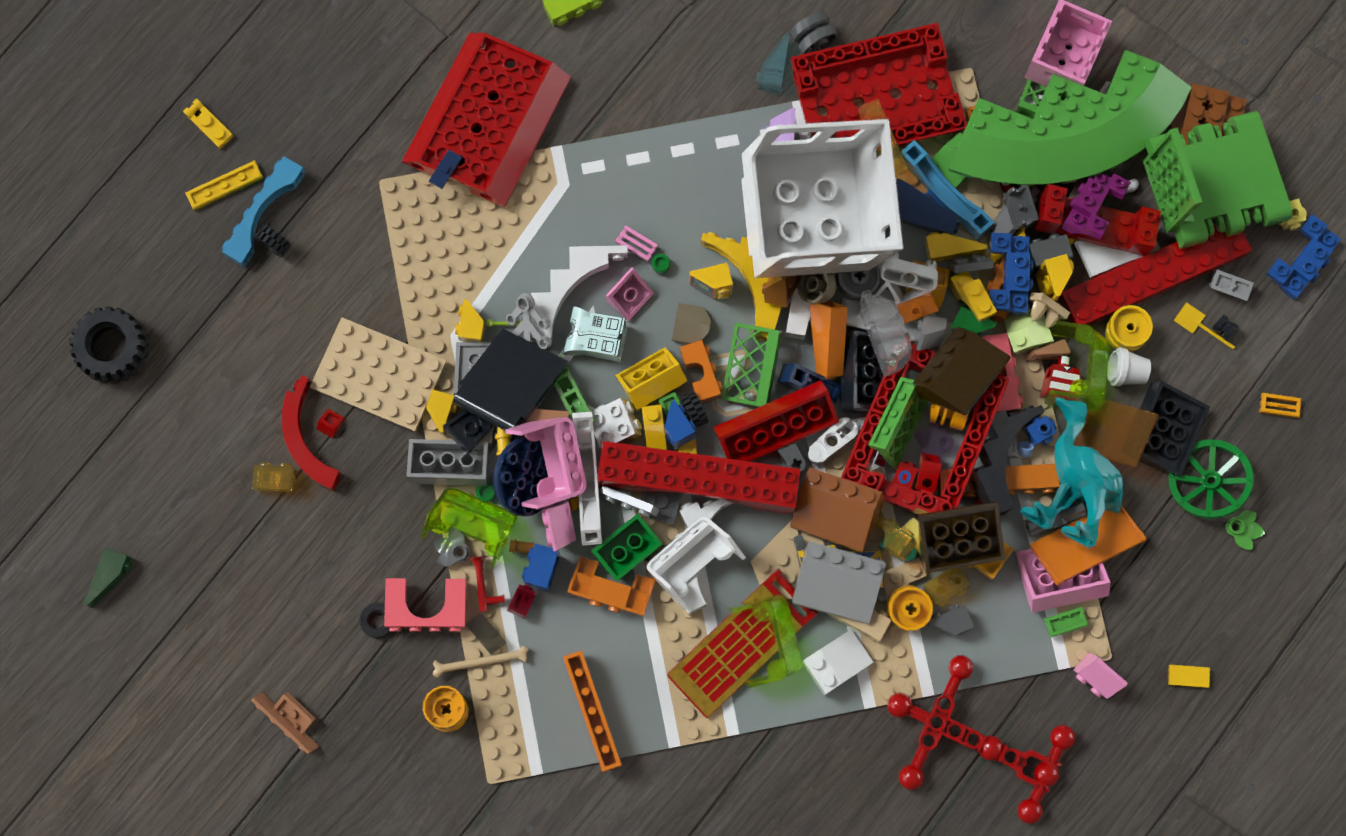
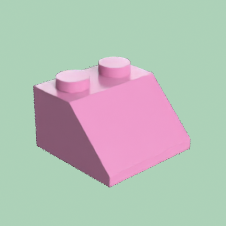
M1089 652L1073 670L1078 674L1076 678L1084 685L1088 683L1092 686L1091 691L1099 698L1103 696L1108 699L1128 684L1099 657Z

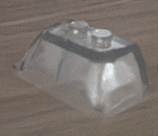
M870 290L863 291L858 309L882 373L886 377L901 370L909 362L912 351L911 338L909 333L906 332L903 317L900 315L893 300L884 296L872 295Z

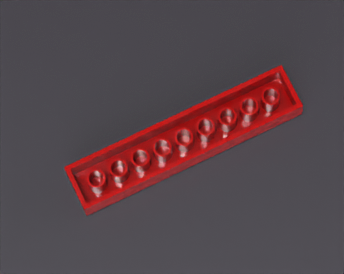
M1214 225V235H1208V240L1205 243L1180 249L1178 242H1175L1065 290L1061 293L1058 300L1061 306L1070 312L1068 320L1074 332L1112 316L1115 311L1123 306H1135L1246 257L1252 249L1244 233L1227 237L1226 232H1219L1217 225Z

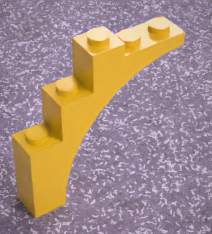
M708 232V234L703 233L701 245L727 258L746 280L755 306V326L775 330L782 306L765 303L762 287L764 283H767L769 277H754L753 258L749 257L748 238L742 236L741 242L737 243L735 239H723L712 232ZM761 331L755 337L757 340L766 342L768 332Z

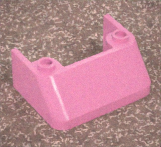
M559 417L531 421L505 430L506 434L525 435L529 441L540 440L548 477L539 481L537 485L538 497L521 502L523 507L539 509L580 495L585 491L587 483L575 427L571 419Z

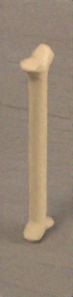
M523 645L517 651L441 664L435 660L433 663L435 667L433 675L438 678L444 672L520 659L526 663L528 660L526 656L528 648Z

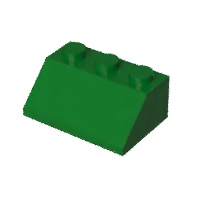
M637 513L606 538L602 544L595 547L591 553L617 582L663 543Z

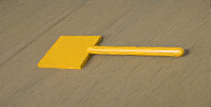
M1187 302L1174 319V322L1192 334L1199 326L1231 349H1235V346L1204 326L1201 321L1206 315Z

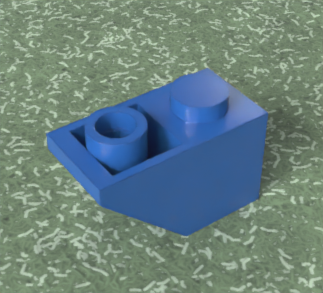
M674 400L671 402L664 428L665 435L676 450L695 439L696 427L691 420L688 421L685 417L686 411L681 404L678 405Z

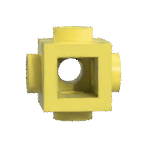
M1299 199L1290 201L1292 218L1287 222L1279 223V225H1282L1283 230H1297L1307 220L1306 210L1301 206Z

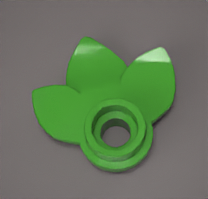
M1248 510L1241 512L1238 517L1229 519L1226 522L1225 528L1227 533L1234 537L1235 543L1239 547L1252 550V540L1264 535L1265 531L1254 522L1256 512ZM1233 524H1236L1238 526L1237 531L1233 530Z

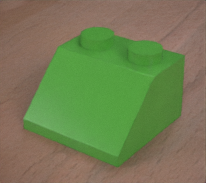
M961 132L947 142L932 158L939 171L955 188H958L969 179L968 177L948 171L962 138Z

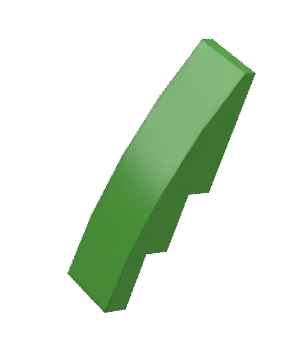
M566 365L563 373L554 385L572 418V413L591 411L569 367Z

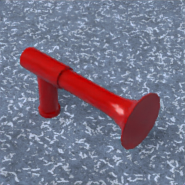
M488 556L468 558L473 562L476 570L480 612L488 611V605L505 603L504 595L487 597L483 564Z

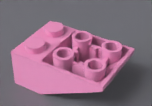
M566 499L545 506V509H542L544 527H549L546 528L548 546H553V551H557L576 540L569 500Z

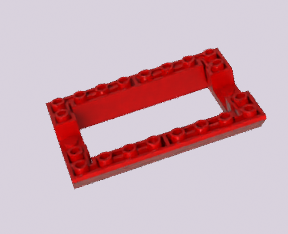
M899 339L841 478L881 491L886 499L885 502L919 515L958 508L1010 378L998 374L980 397L940 495L941 498L934 496L932 492L921 489V492L885 480V475L875 471L873 473L869 472L877 454V450L871 449L869 443L900 378H908L911 371L921 373L936 354L935 351L929 349L916 350L917 345Z

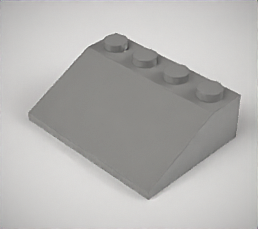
M808 541L804 550L792 604L870 624L886 562Z

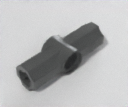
M1081 500L1072 502L1069 508L1057 513L1053 526L1050 529L1055 530L1067 525L1068 522L1086 516L1085 507ZM1029 519L1024 521L1030 536L1049 530L1042 529Z

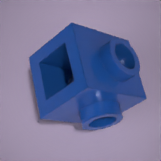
M1047 416L1034 418L1030 421L1031 425L1024 429V433L1034 447L1040 443L1046 445L1053 441V436L1057 433L1054 421L1048 419Z

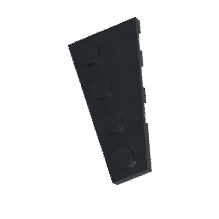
M464 410L443 425V429L469 455L494 425Z

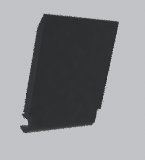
M502 328L459 383L460 389L454 396L453 404L503 430L519 426L522 421L526 422L558 380L568 361Z

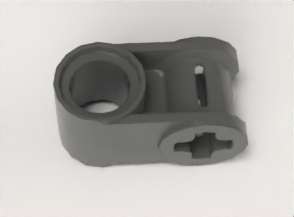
M796 442L776 450L785 467L792 468L793 463L800 464V476L803 474L806 463Z

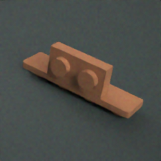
M264 693L253 697L251 701L257 709L263 711L270 718V721L281 728L285 735L291 738L302 751L310 754L319 747L305 733L316 718L290 693H284L276 704Z

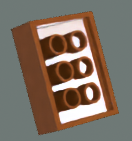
M809 467L801 485L790 527L863 553L886 499L881 491Z

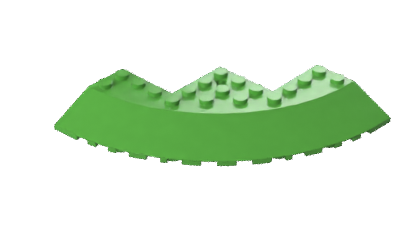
M1125 50L1107 94L1052 74L1033 119L979 98L948 171L971 179L972 177L980 178L989 183L994 181L1000 182L1002 185L1020 184V186H1035V184H1046L1048 186V184L1060 182L1065 184L1075 182L1077 179L1084 177H1094L1105 170L1120 166L1129 158L1137 156L1144 148L1146 149L1144 141L1147 138L1160 135L1167 129L1183 107L1192 87L1162 64Z

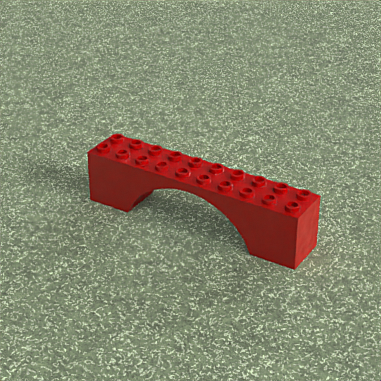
M603 441L597 482L599 488L603 485L614 490L633 493L673 492L699 495L734 502L753 510L793 515L796 507L801 469Z

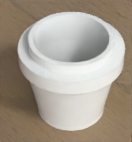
M1121 347L1112 352L1107 366L1108 380L1112 386L1118 387L1133 384L1144 385L1147 383L1151 372V362L1149 359L1131 353L1126 348Z

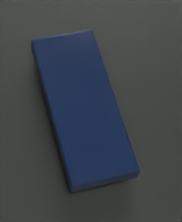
M448 150L429 179V183L443 189L462 157Z

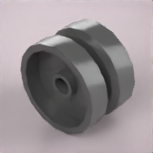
M818 11L805 17L791 29L790 36L795 43H799L798 49L801 54L826 49L838 38V32L833 25H829L830 19L824 11Z
M877 265L868 271L835 273L837 288L846 297L852 299L863 298L873 293L879 286L881 279L880 268ZM854 274H859L860 279L858 281Z

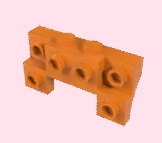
M582 556L579 557L567 591L568 594L590 601L589 604L601 608V605L609 607V611L620 614V611H626L644 617L656 579L636 573L633 586L630 587L595 576L599 562Z

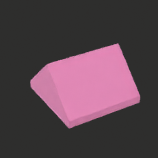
M631 268L606 295V303L629 321L654 292L634 268Z

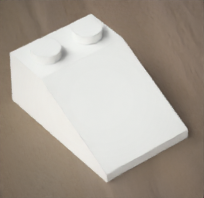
M849 630L802 661V664L824 696L874 663L852 630Z

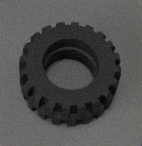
M106 306L105 310L99 307L94 309L95 313L87 312L84 314L86 316L84 320L79 319L76 322L78 327L77 329L73 328L71 332L74 338L69 339V345L72 347L70 354L74 358V363L90 378L105 384L109 381L112 384L119 383L120 379L123 381L129 380L130 374L135 376L138 373L136 369L139 366H144L143 358L148 357L149 353L146 347H149V340L146 338L147 333L145 329L130 313H126L120 308L114 309L111 306ZM117 329L122 331L126 337L123 352L111 361L103 362L96 359L93 347L98 336L107 330Z

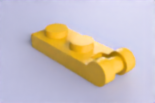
M196 98L192 102L193 105L185 108L183 113L221 149L234 136ZM200 110L202 113L196 117L194 113Z

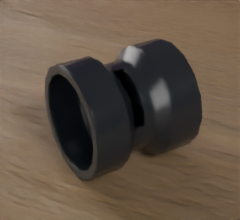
M1223 314L1211 329L1222 334V338L1227 341L1239 326L1236 323H1231L1228 317Z

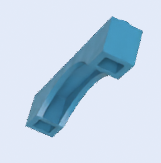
M915 140L900 152L898 160L927 190L932 192L945 208L958 216L957 220L977 241L992 228L994 221L980 207L963 196L944 177L928 153Z
M284 156L281 161L278 160L276 162L274 172L265 179L261 192H257L254 196L252 206L245 210L241 223L234 227L232 237L223 244L222 253L225 257L244 268L255 253V230L262 213L277 197L297 188L306 174L302 166Z

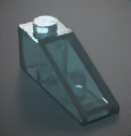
M785 33L762 64L761 72H757L755 83H759L758 90L781 93L790 33Z

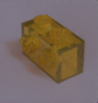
M260 462V465H254L252 488L257 492L295 493L297 470L291 467L292 464L280 463V466H272V463Z
M955 568L928 581L922 587L926 594L929 595L933 606L935 607L939 604L942 607L951 602L950 597L954 595L960 597L967 593L966 588L970 586V583L961 568Z

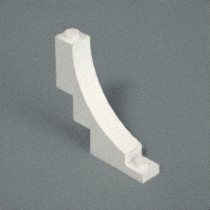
M627 245L569 247L570 269L550 270L551 292L531 293L535 300L537 311L543 318L547 317L551 322L550 328L540 330L536 320L532 317V322L543 336H548L552 342L555 320L567 296L588 277L608 269L609 258H612L614 261H622L624 258H628ZM532 335L533 342H536V344L538 345L537 340Z

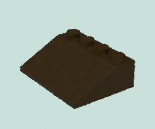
M957 326L913 381V385L919 398L967 415L1011 357L976 333Z
M998 501L918 515L922 567L926 573L1006 560Z

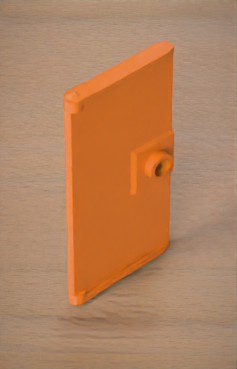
M1121 505L1118 513L1105 510L1099 521L1098 539L1094 547L1087 548L1065 536L1061 528L1030 543V548L1058 586L1106 560L1145 542L1147 539ZM1087 516L1082 517L1066 526L1075 527L1077 521H1081L1086 524Z

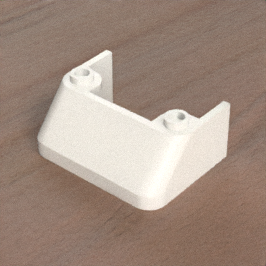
M702 517L696 520L650 560L647 570L671 598L686 611L688 607L682 599L689 590L686 582L713 558L727 560L733 553L742 560L746 557L726 532L709 518Z

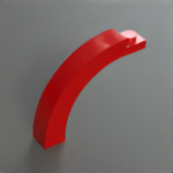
M301 375L300 379H297L294 384L293 390L295 392L286 391L283 401L282 431L291 456L298 466L316 483L335 492L341 472L315 458L303 438L301 411L311 380Z

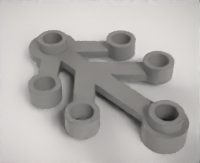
M529 293L521 294L516 301V309L506 316L507 323L514 325L519 322V316L523 313V321L511 333L520 337L524 332V339L531 343L533 335L539 347L546 349L551 346V339L540 333L531 321V316L536 320L540 330L550 328L551 322L547 317L543 318L537 311L532 295Z

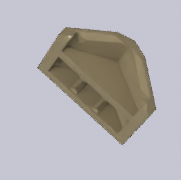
M679 303L672 341L690 344L702 340L709 333L711 319L704 307Z

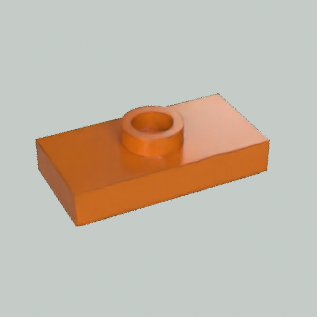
M929 292L895 305V310L902 323L905 324L939 311V306L932 293Z

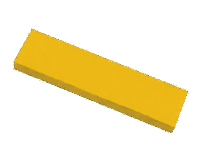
M254 160L186 192V195L195 211L264 178Z

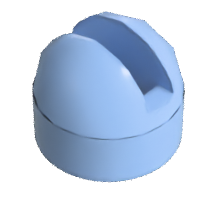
M1028 441L1019 442L1017 451L1020 457H1030L1033 453L1034 445Z

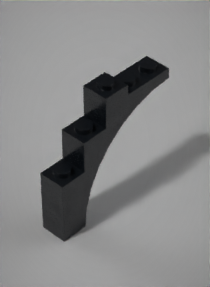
M1031 405L1023 409L1021 413L1016 411L1007 415L1006 411L996 412L987 434L989 438L985 439L979 454L983 466L974 470L975 473L970 477L982 504L998 501L1000 517L1008 514L1014 508L1006 482V461L1009 448L1019 430L1045 412L1042 405L1037 407Z

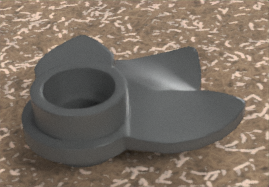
M451 527L449 529L448 538H440L433 542L436 550L441 554L437 559V563L441 566L449 567L456 562L463 563L470 557V549L465 544V537L456 528ZM459 550L464 551V555L461 557L458 556Z

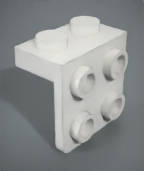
M619 398L592 411L595 422H593L594 434L600 448H602L603 441L618 443L626 438H637L642 435V426L633 414L635 409L631 401Z

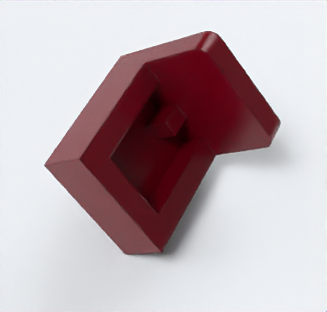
M519 584L507 611L525 619L537 592L530 586Z

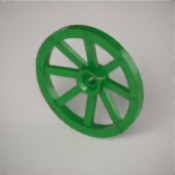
M1215 439L1195 442L1188 461L1201 477L1187 475L1178 477L1169 473V487L1176 503L1187 513L1203 519H1220L1238 511L1249 499L1254 483L1253 470L1246 455L1236 446ZM1210 448L1209 470L1205 471L1191 455L1192 453ZM1216 449H1221L1234 455L1218 472L1215 471ZM1238 461L1241 462L1246 473L1245 478H1221ZM1208 480H1215V482L1213 484H1209ZM1176 481L1202 485L1185 497H1182L1177 489ZM1246 484L1243 493L1237 500L1221 487V485ZM1205 490L1207 491L1206 510L1196 508L1188 503ZM1214 491L1218 492L1231 505L1223 509L1212 510Z

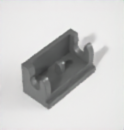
M1022 185L1018 189L1013 187L1003 194L1014 230L1032 227L1039 220L1028 185Z

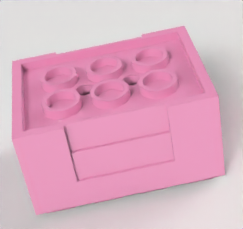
M1059 0L1024 78L1047 87L1052 74L1084 86L1112 21L1067 1ZM1070 45L1072 49L1067 50L1065 46ZM1058 61H1064L1065 65H1060Z

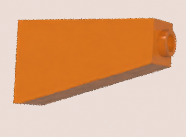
M831 300L824 304L809 303L816 373L824 376L825 379H835V376H843L847 307Z

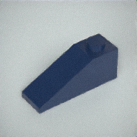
M796 363L783 364L777 381L791 389L800 390L821 380L827 388L833 403H837L841 390L840 383L831 379H825L824 376Z

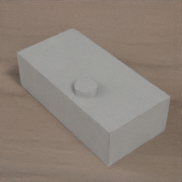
M409 439L406 476L409 484L487 486L490 453L488 441H480L472 452L467 455L454 440Z

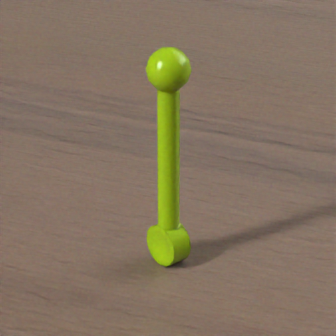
M488 319L486 326L489 328L493 327V325L518 326L523 320L514 325H509L507 322H493L491 319Z

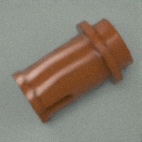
M517 539L510 540L509 552H513V554L515 552L528 554L530 548L534 547V542L516 541Z

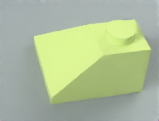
M1032 308L1028 310L1026 315L1015 314L1004 320L1013 351L1017 355L1054 342L1050 328L1046 326L1045 315L1032 322Z

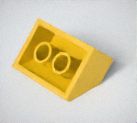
M1067 254L1044 260L1035 274L1040 293L1046 294L1055 302L1073 273L1072 270H1074L1073 262L1071 259H1068Z
M666 347L615 375L636 410L647 406L652 401L663 397L666 393L679 388L687 382L680 364Z

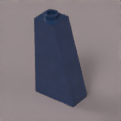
M897 178L896 190L900 223L930 232H939L940 234H957L960 222H957L958 216L902 179Z

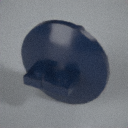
M526 437L518 438L504 448L497 460L494 470V491L501 506L513 515L532 516L545 508L523 507L521 503L538 497L537 485L540 480L548 477L540 440L529 441Z

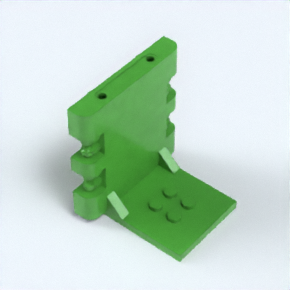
M1257 111L1230 117L1228 122L1223 124L1225 136H1222L1218 125L1212 126L1210 123L1194 126L1188 132L1189 145H1186L1185 139L1182 134H1179L1178 128L1170 129L1166 134L1150 137L1144 141L1148 156L1144 159L1143 163L1158 209L1161 211V218L1166 233L1174 231L1180 249L1205 243L1208 240V235H1214L1212 221L1216 222L1219 232H1226L1227 237L1242 233L1245 226L1250 225L1251 220L1248 213L1250 211L1255 222L1260 223L1262 221L1263 227L1287 222L1292 218V207L1261 117Z

